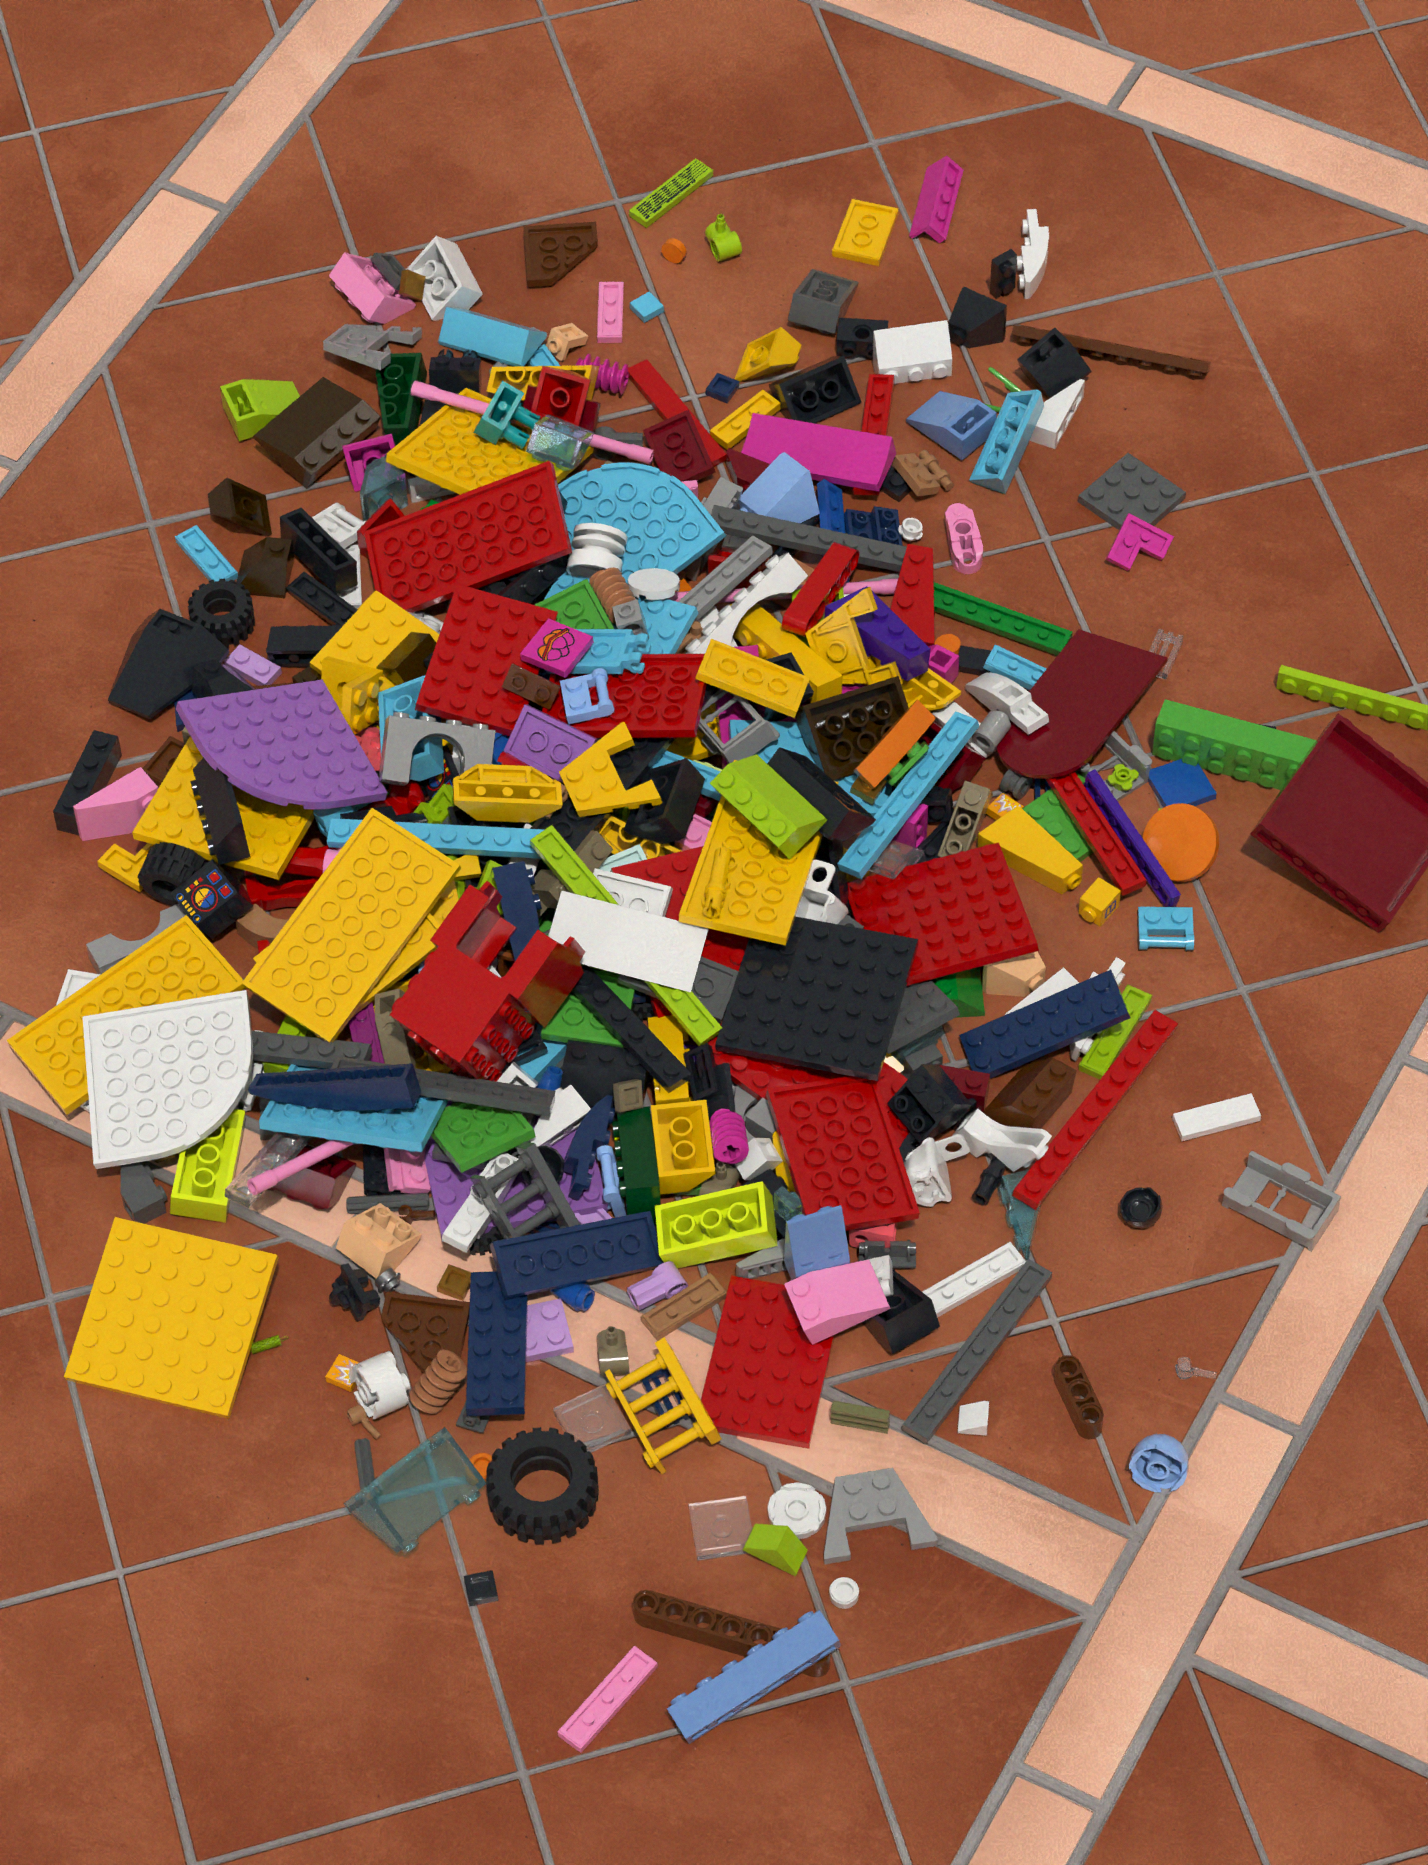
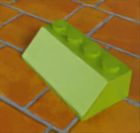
M757 754L728 763L710 782L724 799L789 859L827 821L816 808Z

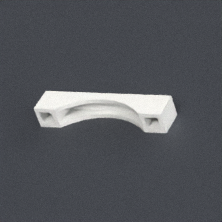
M789 553L780 557L774 555L765 563L767 568L763 572L756 573L749 580L751 585L747 589L743 588L733 597L735 602L731 606H725L717 614L720 618L715 623L712 621L703 628L701 632L704 635L699 640L697 638L686 646L687 652L685 654H705L711 639L730 646L733 633L748 609L760 600L781 598L792 593L808 575Z

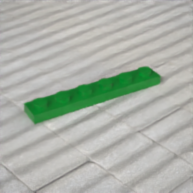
M934 582L935 612L1057 656L1073 637L1070 630Z

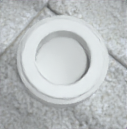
M847 1577L834 1580L829 1588L830 1601L833 1605L842 1609L854 1606L859 1598L857 1583Z

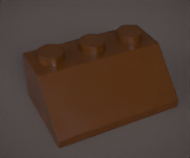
M1055 1058L1026 1063L984 1109L983 1113L995 1122L1005 1126L1041 1129L1072 1093L1077 1070Z

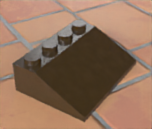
M322 377L259 430L253 438L307 489L345 457L343 445L364 441L376 430L381 416L360 397Z
M899 676L801 706L798 708L795 718L801 736L816 765L832 780L855 774L853 770L909 707Z

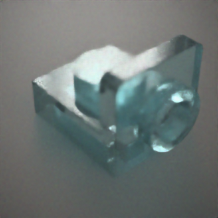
M781 1186L774 1192V1211L785 1221H788L792 1217L802 1214L801 1200L796 1192H789Z

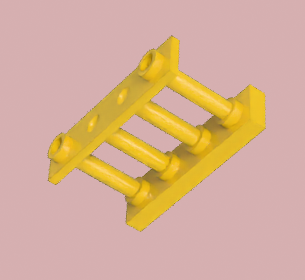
M665 1337L655 1342L659 1353L655 1355V1359L617 1380L610 1369L605 1371L609 1380L605 1385L613 1399L619 1398L647 1450L642 1453L650 1468L656 1466L661 1474L667 1471L660 1459L699 1436L701 1439L706 1436L712 1445L722 1440ZM661 1368L663 1370L666 1368L670 1370L672 1375L668 1377L669 1381L629 1403L623 1390ZM674 1390L676 1393L681 1390L684 1399L680 1400L681 1404L647 1424L641 1425L635 1413ZM685 1414H694L697 1421L693 1423L692 1428L654 1449L648 1438L649 1435Z

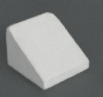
M989 1401L960 1406L958 1433L987 1436Z

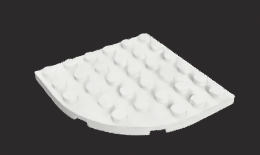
M247 990L82 1016L93 1163L96 1169L155 1160L188 1149L214 1132L229 1117L243 1096L249 1081L253 1062V1039Z

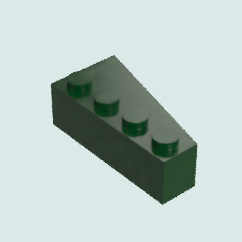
M390 353L391 362L382 370L375 369L385 435L392 434L395 445L399 444L418 428L423 398L411 395V388L414 381L426 382L427 371L422 353Z
M650 1106L617 1112V1121H612L613 1138L619 1137V1141H614L616 1158L621 1157L620 1161H616L618 1178L623 1177V1181H619L621 1198L625 1197L627 1215L650 1211L654 1226H656L655 1206L661 1205Z

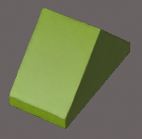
M755 1524L744 1545L743 1551L796 1576L808 1549L788 1526Z

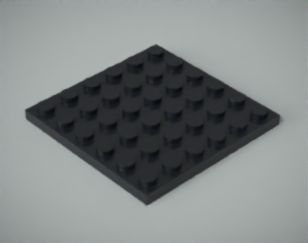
M795 917L786 945L749 937L722 1021V1029H720L715 1043L716 1050L878 1081L918 949V939Z

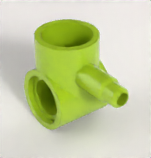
M718 214L716 221L707 227L705 235L710 242L714 258L719 262L742 254V247L737 233L731 231L728 227L725 216Z

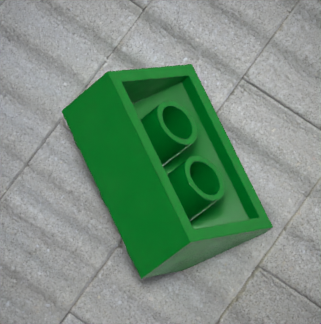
M980 967L931 979L958 1007L960 1015L955 1018L985 1016Z

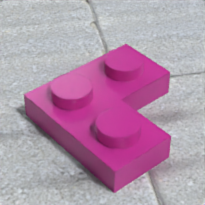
M1128 513L1105 560L1129 571L1139 550L1161 561L1174 536Z

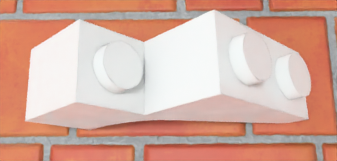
M979 1109L969 1114L952 1135H963L970 1147V1153L976 1158L985 1152L988 1154L992 1153L1013 1172L1022 1166L1027 1168L1035 1158L1039 1160L1047 1152L1049 1147L1046 1144L1052 1137L1043 1129L1011 1127L999 1124Z

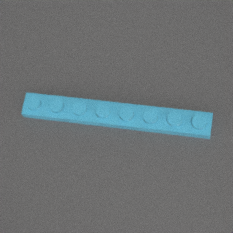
M955 711L930 743L929 749L917 760L875 814L874 818L876 821L861 832L837 863L840 871L860 879L864 877L979 728L977 719Z
M331 818L327 838L328 847L342 848L362 820ZM395 822L441 853L542 859L530 845V839L544 831L543 829Z

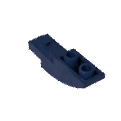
M606 1095L591 1108L581 1121L564 1158V1172L572 1174L568 1194L570 1198L579 1200L583 1190L588 1191L592 1179V1174L588 1173V1169L594 1164L595 1157L597 1156L596 1149L609 1143L611 1131L607 1130V1126L612 1123L615 1108L611 1107L613 1096Z

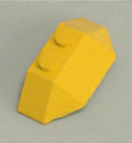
M867 656L871 668L881 666L879 659ZM929 668L927 672L909 681L901 678L903 682L901 686L908 707L918 699L929 711L942 709L961 695V690Z
M477 764L460 776L453 778L452 781L454 804L477 821L531 823L562 808L561 782L552 780L549 776L532 766Z

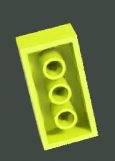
M234 1109L229 1117L209 1136L194 1146L180 1152L171 1194L170 1214L226 1223L244 1132L245 1110Z
M763 1181L655 1206L659 1256L664 1263L668 1261L673 1262L677 1269L778 1246L773 1196Z

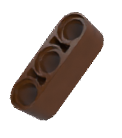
M1064 1355L1056 1361L1055 1385L1078 1434L1084 1439H1095L1102 1432L1103 1409L1081 1362L1072 1355ZM1067 1371H1068V1372H1071V1373H1073V1374H1072V1375H1065V1374H1063V1372H1067ZM1080 1395V1396H1083L1084 1398H1083V1399H1077V1398H1075V1397H1073V1396ZM1086 1419H1092V1420H1094V1421H1096V1422H1094V1423H1088V1422H1086V1421H1084V1420H1086Z

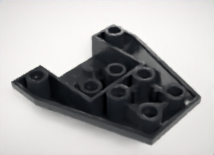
M159 609L149 615L132 635L108 701L111 704L151 719L192 689L193 667L213 659L222 663L230 653L229 649L201 624Z

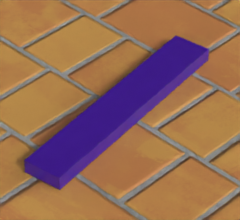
M1096 769L1088 772L1084 782L1085 788L1163 906L1176 907L1181 894Z

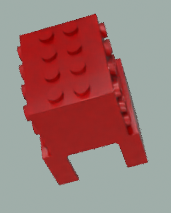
M486 881L480 889L472 885L467 887L432 936L430 941L437 949L426 957L425 966L419 974L411 978L405 994L394 1002L390 1016L408 1032L407 1035L422 1047V1050L439 1064L446 1065L454 1074L475 1079L497 1081L501 1077L502 1069L507 1062L510 1063L516 1057L519 1045L533 1033L534 1024L537 1022L545 1028L581 978L584 971L580 961L586 951L571 936L564 944H561L537 930L505 976L500 978L489 971L488 968L517 928L501 918L497 906L502 899V895L490 882Z

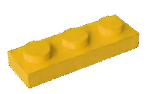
M761 390L710 430V435L725 449L731 448L747 436L753 413L773 416L781 409V403L766 391Z

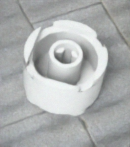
M392 1352L380 1353L349 1368L350 1383L356 1382L358 1388L354 1395L368 1417L373 1416V1419H377L408 1404L406 1390L410 1389V1383L404 1373H399Z

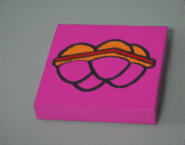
M548 618L520 653L521 660L566 678L592 646L594 640L591 635Z

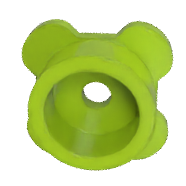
M1117 764L1114 766L1115 771L1113 774L1108 776V782L1119 791H1127L1132 788L1133 781L1138 779L1139 773L1135 769L1130 770L1123 764Z

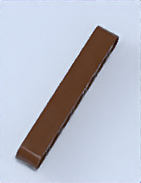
M642 1590L633 1598V1615L638 1625L744 1657H748L747 1652L758 1645L754 1643L755 1640H765L766 1643L762 1644L765 1646L773 1640L772 1636L781 1630V1628L651 1590ZM644 1606H650L653 1609H651L650 1611H643L640 1608ZM678 1614L681 1616L679 1619L668 1618L670 1615ZM702 1622L709 1624L705 1628H700L697 1625ZM728 1631H735L738 1634L735 1636H728L725 1633ZM830 1654L800 1673L811 1677L824 1676L830 1669Z

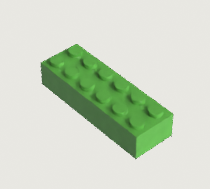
M1165 699L1155 724L1152 755L1165 760L1176 761L1182 759L1183 763L1196 766L1198 763L1202 769L1213 773H1220L1235 777L1238 780H1246L1261 784L1264 787L1281 790L1316 740Z

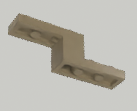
M590 831L574 852L593 873L594 868L598 869L613 849L598 831ZM541 869L534 877L535 885H531L532 893H538L542 907L541 910H537L538 919L547 908H557L561 891L569 892L552 870ZM509 939L506 944L509 948H512Z

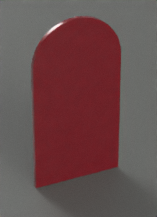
M1078 629L1029 691L1032 702L1048 714L1049 722L1028 735L1009 719L1011 728L997 745L1000 760L1007 768L1019 775L1040 779L1063 776L1081 768L1100 749L1167 663L1168 658Z

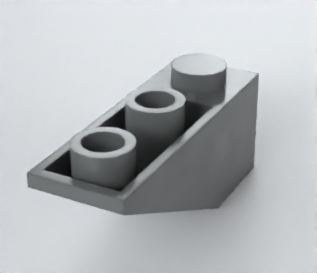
M141 1162L121 1165L120 1193L124 1209L131 1220L145 1224L167 1213L164 1201L168 1199L162 1186L156 1187L153 1180L155 1178L149 1166H143Z

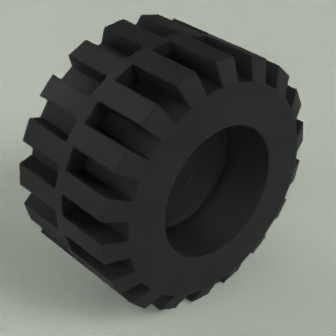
M213 579L208 581L209 584L205 585L203 583L199 585V590L195 589L192 592V597H189L188 600L190 621L201 624L227 648L231 644L234 646L240 644V640L245 641L248 638V634L253 632V626L255 625L253 602L248 589L245 590L244 585L241 583L236 585V581L231 579L229 582L225 581V579H219V581L214 582ZM218 612H229L225 615H214Z
M156 843L150 848L140 869L138 882L153 898L174 906L178 902L174 899L171 892L208 862L202 856L184 846L175 843Z

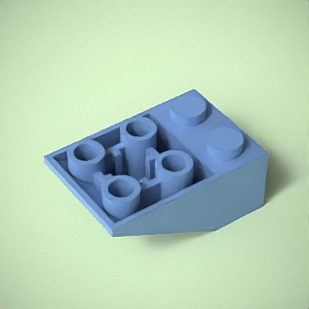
M939 391L906 418V422L963 460L988 439L996 421L997 412L978 399Z
M841 1205L823 1207L816 1213L796 1215L786 1221L784 1262L791 1280L812 1271L850 1264Z

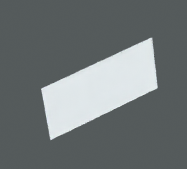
M561 891L548 936L561 944H564L570 936L573 937L586 951L580 964L691 992L708 928Z

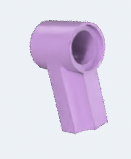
M668 1261L659 1265L651 1276L628 1287L627 1294L635 1309L640 1311L665 1297L669 1299L687 1288L688 1284L675 1264Z

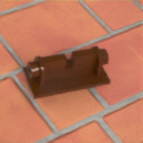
M513 663L502 685L503 688L549 710L560 691L559 685Z

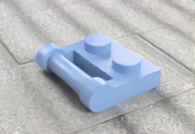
M597 668L591 674L560 681L568 725L609 716L614 712L613 702L609 699L606 683L608 675L605 669ZM596 686L599 702L597 705L592 706L589 688Z
M608 1145L600 1146L596 1149L597 1159L601 1162V1176L605 1187L602 1191L603 1199L608 1203L607 1209H613L615 1218L626 1216L624 1198H621L619 1190L621 1178H618L617 1162L613 1148Z

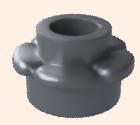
M392 1268L384 1271L374 1282L379 1287L378 1291H394L401 1284L398 1280L401 1274L400 1272L396 1273Z

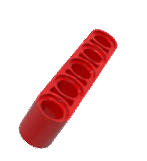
M836 542L830 546L787 608L782 619L781 627L783 630L806 637L805 633L818 624L825 613V606L833 602L856 568L860 555L859 550Z

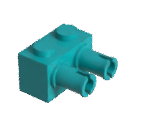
M502 381L474 433L495 445L499 439L504 438L523 449L530 435L510 425L511 422L509 420L515 419L533 430L541 416L522 407L520 400L524 393Z

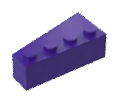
M868 586L825 606L824 619ZM872 591L878 609L854 617L866 655L868 657H876L881 661V665L896 661L900 676L906 681L927 672L930 648Z

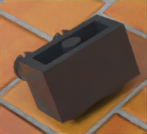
M442 349L437 357H431L429 385L455 394H459L465 388L480 394L482 385L481 358H479L476 351L471 350V355H469V350H466L463 353V357L454 358L452 351L447 349L446 355H444L445 351Z

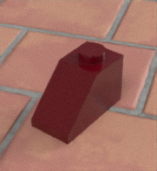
M728 448L726 451L727 470L732 482L743 488V494L770 464L731 448Z

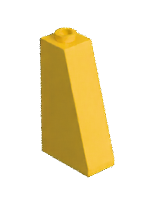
M1019 805L978 833L977 848L999 842L1008 867L1061 895L1069 889H1075L1082 881L1083 864Z

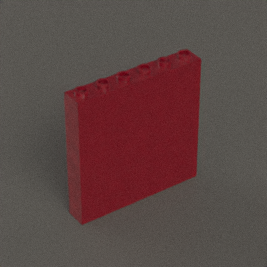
M1338 713L1327 724L1250 835L1379 933L1391 922L1428 867V782L1416 774L1412 768L1398 760L1393 753L1376 743L1371 736L1359 730L1349 719L1344 718Z

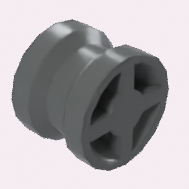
M1009 769L1001 780L1000 789L1012 792L1013 797L1020 800L1029 791L1033 778L1019 775Z

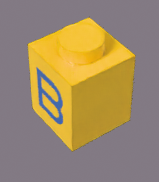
M1098 877L1080 897L1078 914L1086 921L1093 922L1101 927L1119 907L1121 890Z

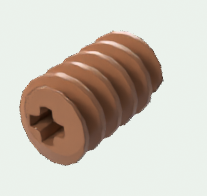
M615 567L597 571L589 579V583L605 609L606 614L609 616L610 621L616 624L612 607L636 600L621 571Z
M443 1349L437 1353V1357L432 1360L431 1365L421 1375L420 1381H417L414 1389H411L409 1392L411 1403L423 1412L430 1414L440 1412L467 1375L465 1363L458 1355L449 1350Z

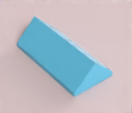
M446 307L438 341L439 345L463 352L469 350L470 354L471 350H474L478 353V356L517 367L524 366L546 339L547 332L466 309Z
M1039 390L1010 392L1007 394L969 479L970 482L1006 494L1044 408L1042 393Z

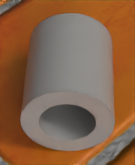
M990 711L972 735L973 742L984 751H994L1011 728L1009 717L1002 711Z

